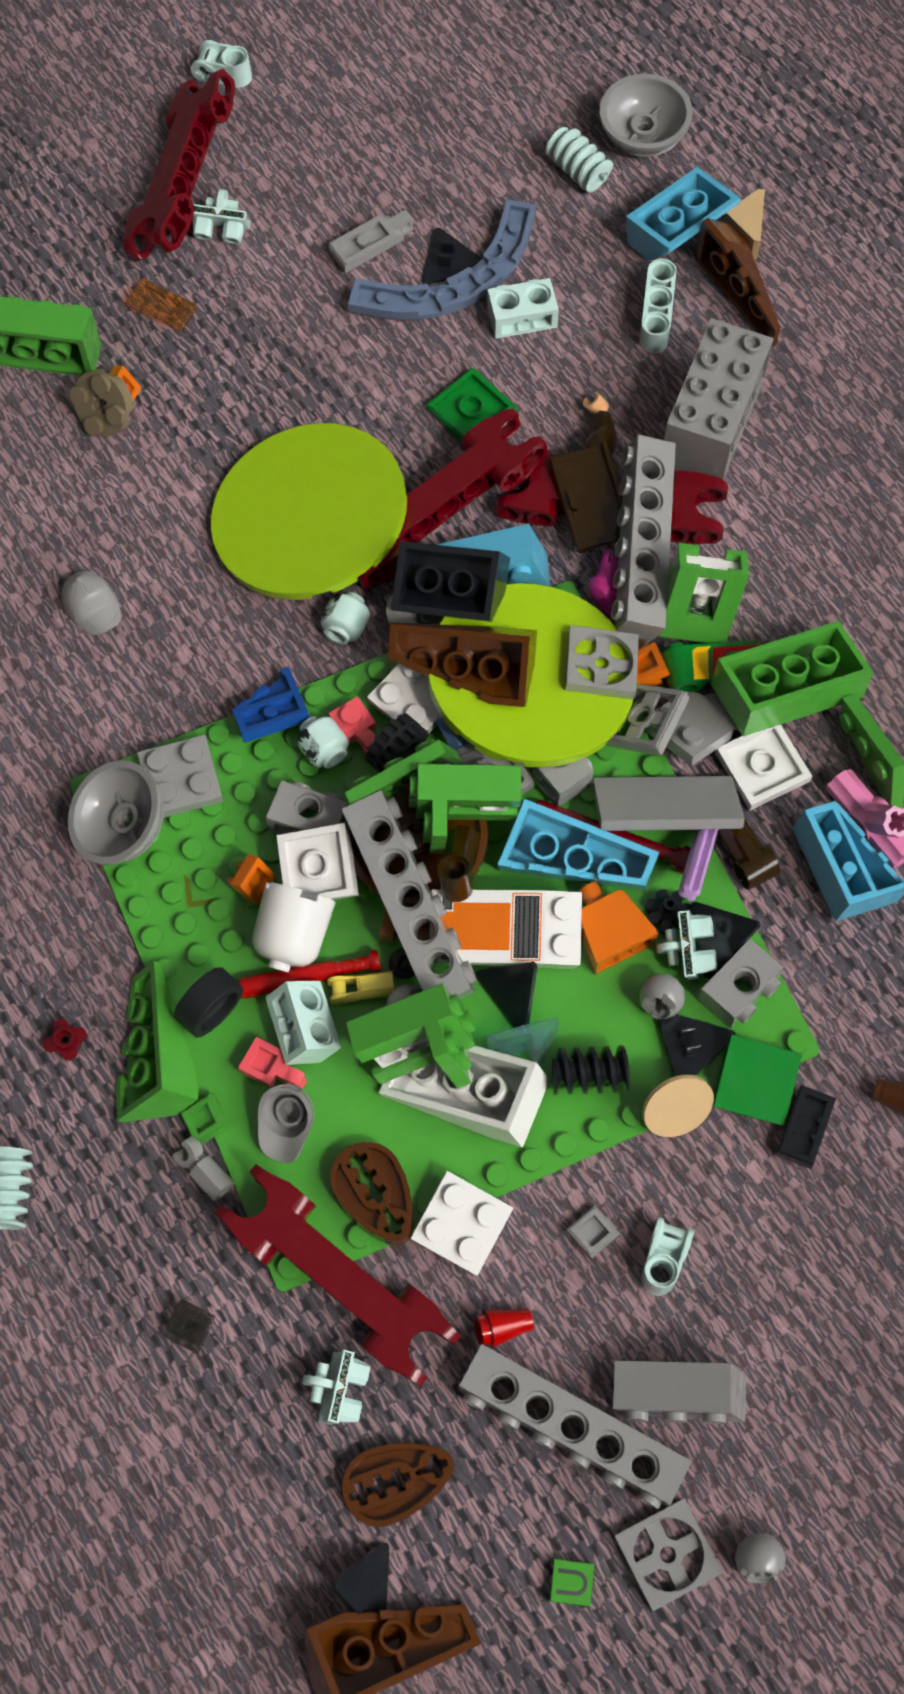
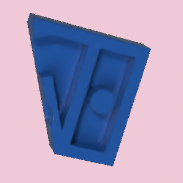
M289 666L279 671L281 678L270 687L263 684L254 692L251 698L242 701L232 710L244 743L302 724L309 718L308 710Z

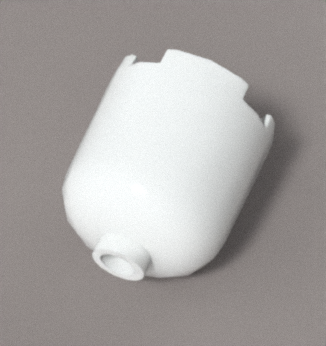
M266 882L252 936L254 949L260 956L269 959L268 967L289 973L291 966L304 967L310 965L319 954L336 903L335 901L321 895H317L316 900L312 901L300 897L301 889Z

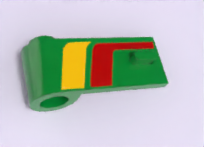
M758 640L690 645L678 642L668 645L661 654L670 675L665 677L668 688L686 692H699L706 683H711L719 658L759 646Z

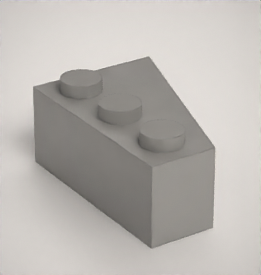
M615 1361L613 1409L621 1414H625V1420L635 1422H647L649 1416L663 1417V1421L671 1423H687V1418L702 1419L703 1423L726 1424V1421L745 1422L746 1374L731 1363Z

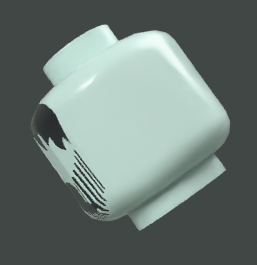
M353 592L333 595L320 619L324 635L338 644H347L348 642L358 640L370 617V612L364 604V599Z
M313 716L302 723L300 726L301 732L297 737L296 744L312 766L330 769L345 759L348 753L346 749L348 748L349 740L331 717L317 718Z

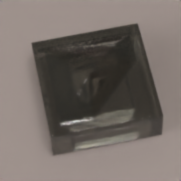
M181 1299L176 1305L163 1337L197 1354L203 1347L216 1316Z

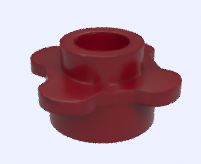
M59 1019L53 1024L54 1031L50 1038L45 1039L44 1048L49 1053L56 1052L66 1061H72L77 1057V1052L80 1050L82 1042L87 1039V1032L83 1027L75 1028L70 1026L65 1019ZM64 1037L69 1038V1041L67 1043L62 1042V1039Z

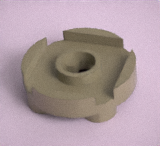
M95 369L83 374L77 380L76 385L69 391V397L74 404L75 411L84 424L85 431L91 436L101 435L108 437L125 430L131 420L128 421L129 411L133 410V398L130 390L119 376H111L105 372L107 371L105 369ZM99 399H105L107 405L104 408L101 406Z

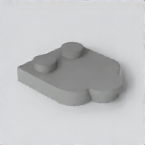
M686 692L690 699L666 746L690 766H693L732 738L734 722L716 693H709L703 696L696 692ZM667 702L655 711L667 713L671 703ZM649 715L644 717L642 721H645ZM650 725L644 731L655 738L660 727Z

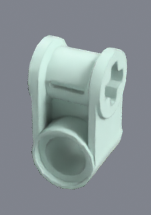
M212 40L202 41L199 46V57L191 65V73L196 79L207 82L212 72L224 69L234 79L235 87L237 88L244 87L251 82L250 61L247 50L244 47L217 43Z
M658 1217L648 1246L649 1252L641 1276L642 1285L647 1292L652 1295L662 1296L672 1290L679 1277L682 1264L687 1257L695 1229L689 1227L687 1230L669 1225L664 1222V1218ZM655 1267H661L668 1272L670 1280L665 1283H659L651 1277L650 1270Z

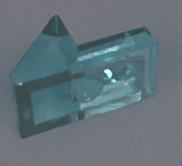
M558 1017L486 1035V1049L518 1057L521 1051H525L527 1060L537 1062L540 1066L558 1036Z

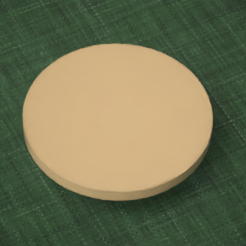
M679 1075L667 1079L655 1087L646 1098L642 1109L643 1121L652 1133L661 1137H676L686 1134L697 1128L710 1114L714 1103L713 1091L703 1078L696 1075Z

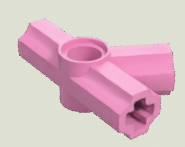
M851 769L844 770L835 776L827 784L826 791L865 832L864 838L872 844L877 852L880 853L882 851L889 859L888 865L892 869L899 867L904 863V808L889 805L880 796L874 797Z

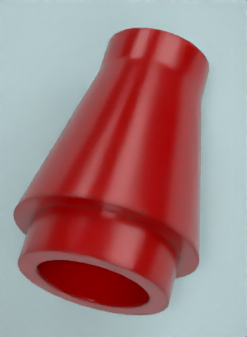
M529 1308L520 1310H483L481 1315L474 1317L475 1332L480 1346L481 1344L489 1345L492 1349L521 1334L534 1330L533 1318Z

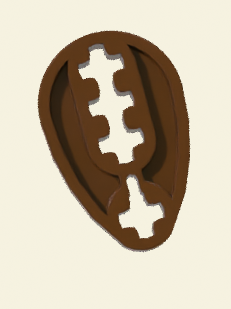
M373 1142L356 1143L343 1150L335 1159L330 1174L331 1187L337 1202L347 1216L371 1237L390 1246L405 1244L412 1234L413 1208L407 1179L397 1157L385 1146ZM357 1156L359 1160L367 1159L363 1162L364 1168L369 1176L376 1174L373 1177L374 1187L377 1191L385 1190L382 1193V1202L377 1203L374 1199L367 1200L370 1197L368 1186L365 1183L357 1184L361 1181L356 1167L349 1169L352 1165V1157ZM385 1212H388L396 1223L404 1222L401 1225V1234L396 1235L393 1231L385 1232L389 1228Z
M416 1443L389 1444L366 1450L356 1456L345 1471L342 1482L345 1504L356 1519L368 1526L388 1527L423 1509L441 1492L453 1475V1459L444 1449ZM432 1456H437L439 1461L446 1460L448 1466L442 1469L443 1476L440 1478H436L434 1473L416 1475L417 1471L430 1465L429 1458ZM397 1469L400 1470L402 1475L409 1474L410 1480L405 1482L406 1490L398 1492L396 1486H392L386 1490L387 1497L380 1499L377 1493L370 1494L367 1497L368 1504L361 1506L358 1500H350V1495L355 1493L354 1485L362 1483L364 1488H370L374 1486L373 1478L381 1476L383 1482H387L393 1478L392 1471Z

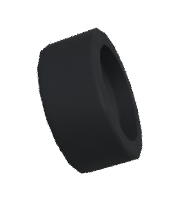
M222 967L214 968L205 973L186 991L175 1008L174 1018L195 1038L202 1037L214 1030L238 1004L244 988Z

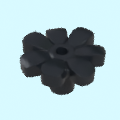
M661 889L656 892V900L650 898L646 903L645 909L651 913L647 919L653 926L660 923V932L662 934H665L667 929H673V925L680 930L678 912L689 910L691 913L690 904H681L684 897L679 895L678 890L669 896L667 890Z

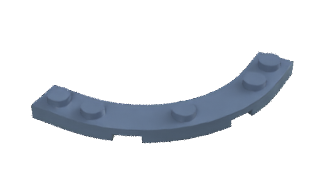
M506 199L497 233L490 246L482 254V259L473 268L468 267L458 274L446 278V283L429 287L428 284L407 286L355 278L348 301V312L395 320H416L447 315L477 303L487 296L488 289L500 286L519 264L531 236L537 205Z

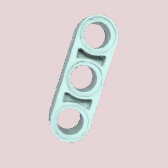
M664 258L652 261L647 271L639 341L642 349L649 353H659L667 347L671 327L676 266L673 262Z

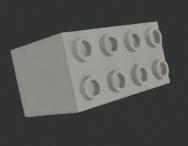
M713 318L710 319L666 424L664 441L676 443L674 471L700 472L719 477L723 480L725 479L763 385L774 338Z

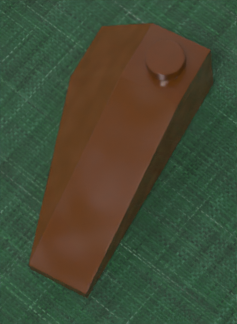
M710 218L703 220L696 261L759 334L774 338L772 347L776 346L781 327L747 240L728 223Z
M390 623L388 659L424 675L432 674L450 682L449 686L458 690L463 688L480 696V700L489 704L525 707L535 666L537 630L488 626Z
M465 1604L420 1607L409 1610H379L378 1612L366 1613L347 1612L304 1630L309 1679L315 1694H376L481 1644Z

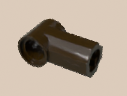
M744 819L742 829H718L717 836L732 858L734 871L739 880L743 879L741 884L746 890H750L781 873L780 865L774 853L769 847L761 845L746 819Z
M457 825L456 828L449 830L444 856L438 864L441 894L446 900L451 902L464 901L473 892L472 877L481 836L480 832L473 830L470 826Z

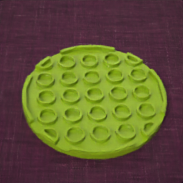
M318 423L284 430L249 450L224 478L212 508L211 533L213 543L219 557L230 573L241 584L259 594L285 600L312 599V595L328 591L335 593L357 582V578L372 566L375 568L394 546L402 530L407 512L408 500L404 477L397 461L386 446L375 437L357 428L334 423Z
M507 584L506 592L492 622L444 617L439 624L537 630L535 666L525 707L489 704L480 700V696L463 688L460 690L449 686L450 682L432 674L427 675L429 691L438 713L449 728L457 736L461 735L473 744L475 750L501 762L502 759L523 763L524 767H556L582 760L603 748L617 731H620L626 721L633 699L565 690L567 644L570 625L616 631V626L601 611L578 596L545 585ZM582 641L576 646L575 653L591 655L595 652V642ZM610 644L609 654L613 658L629 660V653L622 645ZM597 659L595 661L596 666L599 668H606L608 666L607 661L604 659ZM576 668L583 677L593 682V674L588 669ZM612 673L608 676V685L618 683L628 675Z

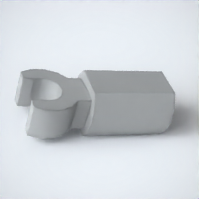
M191 1136L181 1143L184 1148L174 1153L172 1157L179 1166L188 1168L190 1170L189 1175L213 1201H217L232 1188L235 1182L211 1156H206L203 1153L201 1143Z

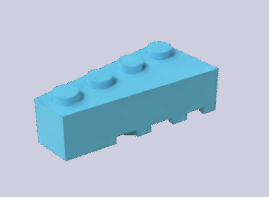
M524 799L497 866L499 871L585 883L597 882L599 885L645 891L659 852Z

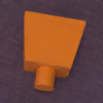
M597 882L589 883L579 890V892H582V900L586 905L582 908L581 940L595 975L655 945L658 931L623 890H617L605 896Z

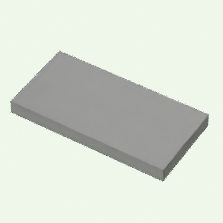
M733 776L593 778L592 788L600 829L604 831L742 829L744 826L745 818Z

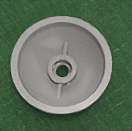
M635 74L616 81L604 93L599 109L602 127L611 142L622 151L639 157L656 156L672 149L689 130L693 115L692 104L686 92L672 80L654 74Z
M125 760L112 761L92 771L77 788L68 813L69 836L77 852L85 859L100 865H115L131 861L143 854L156 840L164 818V801L155 779L142 766Z

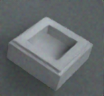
M595 1205L566 1230L590 1260L596 1257L620 1235L617 1229Z

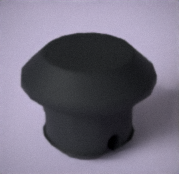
M404 948L395 950L389 959V968L392 974L401 979H409L415 976Z

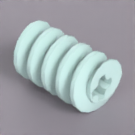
M567 127L559 128L551 136L546 146L545 153L547 156L553 159L557 166L562 167V170L570 175L571 179L577 182L581 189L586 190L588 193L597 190L606 181L613 169V162L610 159L605 160V154L597 152V147L594 144H589L588 138L581 136L580 130L576 128L569 130Z
M0 1147V1229L2 1230L26 1228V1224L16 1220V1216L28 1213L27 1208L17 1205L19 1200L28 1199L30 1194L19 1190L21 1185L30 1184L32 1180L21 1175L22 1171L33 1168L32 1163L23 1160V1156L33 1153L26 1149Z

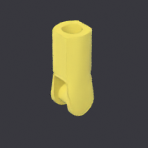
M392 971L334 976L327 980L328 986L332 987V996L329 997V1002L334 1005L388 997L394 990ZM357 985L358 992L347 993L346 986Z

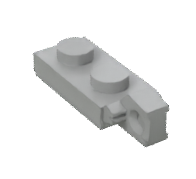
M407 210L391 218L390 216L383 217L380 214L328 244L329 252L344 272L347 273L399 244L404 239V235L414 230L413 218Z

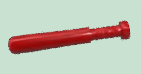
M371 950L369 955L359 958L356 957L337 962L330 960L304 967L290 968L289 973L280 970L241 977L237 982L244 988L241 998L248 999L270 994L286 981L323 982L331 977L341 974L345 975L346 973L350 974L372 969V972L381 971L378 951Z

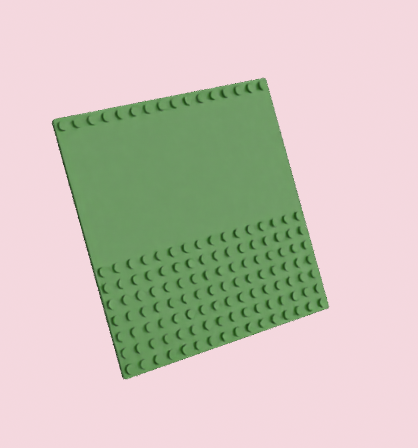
M571 581L553 586V588L569 592L582 599L575 584ZM388 653L298 688L308 710L309 718L313 716L317 718L329 717V712L358 696L376 721L377 729L373 730V733L376 736L382 732L381 730L385 726L387 727L391 720L370 704L367 696L399 663L388 659ZM637 701L633 703L631 707L637 705ZM643 713L639 714L637 721L642 722L645 717ZM230 715L148 748L152 749L206 735L224 801L164 817L156 840L143 854L131 861L115 865H103L144 967H147L153 961L160 963L175 1008L186 991L205 973L214 968L222 967L236 981L241 977L277 970L268 967L269 959L260 956L252 943L260 905L249 903L227 882L228 877L234 878L239 870L236 866L237 862L244 861L249 854L259 857L276 875L273 883L283 884L277 835L279 834L270 832L266 821L267 813L281 780L291 784L293 781L304 783L312 791L324 795L326 792L335 793L348 802L349 806L350 803L344 792L353 788V782L365 775L371 774L375 776L379 773L365 760V753L357 741L348 745L346 749L348 752L347 756L335 767L330 769L314 767L296 744L302 724L244 743L234 715ZM624 722L620 731H618L619 735L625 736L630 722ZM437 725L429 733L427 741L434 739L436 742L440 740L449 745ZM643 731L640 739L644 740L654 739L646 731ZM604 746L587 757L594 771L590 787L560 807L599 821L592 788L593 778L676 777L664 752L660 756ZM138 753L120 759L140 765ZM92 771L77 776L70 781L73 795L82 781ZM535 781L534 788L521 795V805L516 807L517 813L519 814L524 799L534 803L538 800L552 803ZM313 809L305 810L301 814V816L304 818H312L316 816L318 812ZM486 820L488 830L487 848L483 863L472 880L473 890L579 892L581 888L589 884L499 871L497 865L515 821ZM635 830L628 832L676 849L677 846L684 848L685 845L691 847L696 830ZM713 847L700 895L696 896L694 901H688L684 897L681 904L688 903L691 905L692 902H699L751 918ZM657 858L645 891L599 885L605 896L617 890H623L647 918L651 914L645 909L648 899L656 900V892L661 889L667 890L669 896H671L674 891L679 890L683 875L675 872L676 868L671 867L670 862ZM357 877L359 896L333 900L336 903L319 954L311 964L330 960L337 962L356 957L359 958L369 955L371 950H377L381 971L372 972V969L339 976L390 971L389 959L391 954L395 950L403 948L397 936H395L393 945L379 942V932L386 907L382 899L369 891ZM582 900V908H583V907H585L586 905L584 904V902H583V900ZM660 923L654 926L658 931L654 946L596 975L592 970L581 940L580 966L573 969L537 968L528 1033L520 1035L477 978V981L472 983L476 992L460 999L464 1011H470L477 1030L472 1032L475 1046L537 1062L550 1079L523 1147L486 1137L379 1094L382 1084L372 1074L371 1069L374 1068L373 1061L369 1060L362 1063L356 1057L346 1022L385 1007L387 997L334 1005L329 1002V997L332 996V987L328 986L327 981L321 982L341 1049L321 1063L289 1065L305 1073L304 1078L308 1081L303 1089L311 1097L315 1110L314 1123L299 1157L291 1163L273 1160L261 1151L258 1142V1107L262 1095L270 1088L245 1076L238 1070L241 1061L256 1037L280 1048L265 998L269 994L248 999L240 998L238 1004L225 1020L214 1030L202 1037L195 1038L183 1025L182 1028L196 1066L199 1100L210 1093L215 1094L231 1125L230 1128L215 1136L230 1176L235 1182V1188L247 1217H255L261 1213L267 1203L266 1192L249 1173L257 1164L276 1177L290 1182L316 1205V1208L305 1221L354 1262L390 1245L371 1237L359 1228L347 1216L334 1196L330 1174L335 1159L343 1150L356 1143L373 1142L381 1144L393 1152L405 1173L410 1189L413 1208V1233L446 1171L498 1198L645 1133L649 1129L642 1117L644 1102L655 1087L674 1077V1073L658 1021L651 1017L640 1005L638 996L640 987L649 976L658 973L670 974L679 981L685 992L684 1005L676 1015L730 1029L698 1001L701 989L710 979H706L703 974H700L699 980L688 981V978H685L682 952L678 953L680 964L678 966H669L668 954L657 953L656 945L666 943V935L660 932ZM673 925V929H676L677 942L681 941L680 930ZM757 930L750 939L770 955ZM695 939L696 951H699L697 939ZM433 963L435 974H443L450 967V964ZM471 965L475 975L477 971L481 969L500 967L490 965ZM392 974L394 989L405 984H413L421 988L416 975L409 979H401ZM780 974L779 980L782 984L768 999L763 995L754 1004L758 1009L744 1024L738 1021L730 1030H733L736 1036L802 1054L800 1063L816 1057L820 1049ZM739 980L734 982L735 987L742 992L752 990L751 985L746 981ZM357 985L346 986L347 993L358 992ZM618 1045L625 1047L629 1061V1092L625 1083L620 1082L618 1092L613 1093L609 1082H607L602 1093H598L595 1084L591 1083L588 1093L583 1094L578 1083L575 1085L573 1094H568L564 1084H561L558 1095L553 1094L552 1057H556L559 1047L565 1049L568 1058H570L574 1047L580 1048L583 1057H585L589 1046L595 1048L598 1057H600L603 1046H609L613 1056H615ZM725 1049L696 1075L703 1078L710 1085L713 1094ZM276 1080L273 1087L277 1085H283V1083L279 1080ZM357 1156L352 1157V1165L349 1169L356 1167L361 1181L357 1184L365 1183L368 1186L370 1197L367 1200L374 1199L377 1203L382 1202V1193L385 1190L377 1191L374 1187L373 1177L376 1174L369 1176L366 1173L363 1162L367 1159L359 1160ZM385 1212L384 1214L389 1226L385 1232L393 1231L396 1235L401 1234V1225L404 1222L396 1223L390 1214ZM279 1252L268 1264L272 1278L280 1292H287L312 1281Z

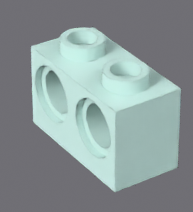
M550 278L533 279L525 283L500 285L487 290V309L495 339L557 328L559 309Z
M286 981L265 997L286 1065L321 1063L341 1049L321 981Z

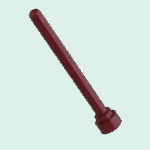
M543 800L535 802L600 829L598 820ZM607 831L659 852L658 858L670 862V866L676 868L675 872L683 875L691 847L685 845L684 848L677 846L674 849L628 831Z

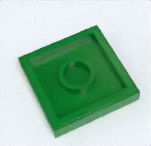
M473 367L426 404V411L460 442L464 435L481 421L503 410L513 408L517 412V406Z
M729 1035L714 1092L713 1107L771 1124L785 1126L802 1054L740 1036Z

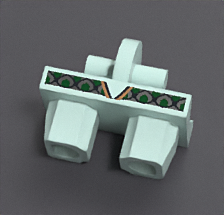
M220 189L217 198L207 197L206 206L193 204V234L196 239L211 240L213 226L224 227L222 234L224 242L232 244L241 243L244 230H249L251 222L247 220L246 211L238 210V201L228 200L227 190Z
M689 910L679 911L681 941L677 942L676 929L665 930L666 943L656 945L657 953L668 954L669 966L680 965L678 953L682 952L685 978H688V981L699 980L700 974H707L718 970L716 951H696L695 943L696 938L714 937L713 920L711 916L692 915Z
M347 1350L333 1352L330 1367L329 1364L318 1362L315 1376L304 1375L302 1384L312 1387L309 1402L321 1404L317 1422L331 1425L339 1424V1422L353 1423L359 1421L362 1401L346 1398L345 1394L348 1383L358 1386L366 1385L370 1365L354 1358L355 1352Z

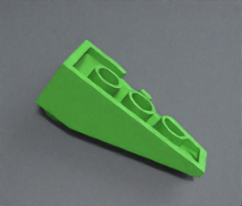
M153 961L132 977L126 1020L133 1023V1028L128 1041L122 1043L121 1055L128 1056L126 1075L117 1076L116 1082L117 1121L123 1123L176 1116L198 1100L196 1066L182 1025L174 1018L175 1005L161 965L156 961Z

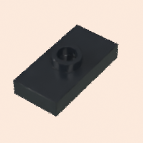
M800 1085L775 1156L812 1169L836 1098Z

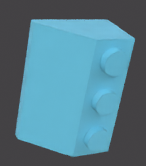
M696 167L626 216L628 245L648 260L669 254L700 232L703 220L707 218L717 220L740 203V197Z

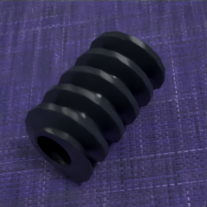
M618 1045L615 1056L612 1055L609 1046H603L600 1057H598L595 1048L589 1046L585 1057L582 1056L579 1047L573 1048L570 1058H568L563 1047H559L555 1058L552 1057L554 1095H558L561 1084L565 1085L568 1094H573L575 1085L578 1083L583 1094L588 1093L591 1083L595 1084L598 1093H602L607 1082H609L613 1093L618 1092L620 1082L625 1083L629 1092V1061L623 1045Z

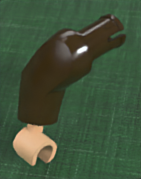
M596 391L594 402L591 403L587 398L583 400L584 407L592 414L588 419L590 436L585 440L586 447L584 449L598 446L602 441H607L612 456L616 449L618 438L611 414L607 412L609 404Z

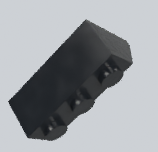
M400 541L391 610L492 622L506 592L510 557L500 551Z

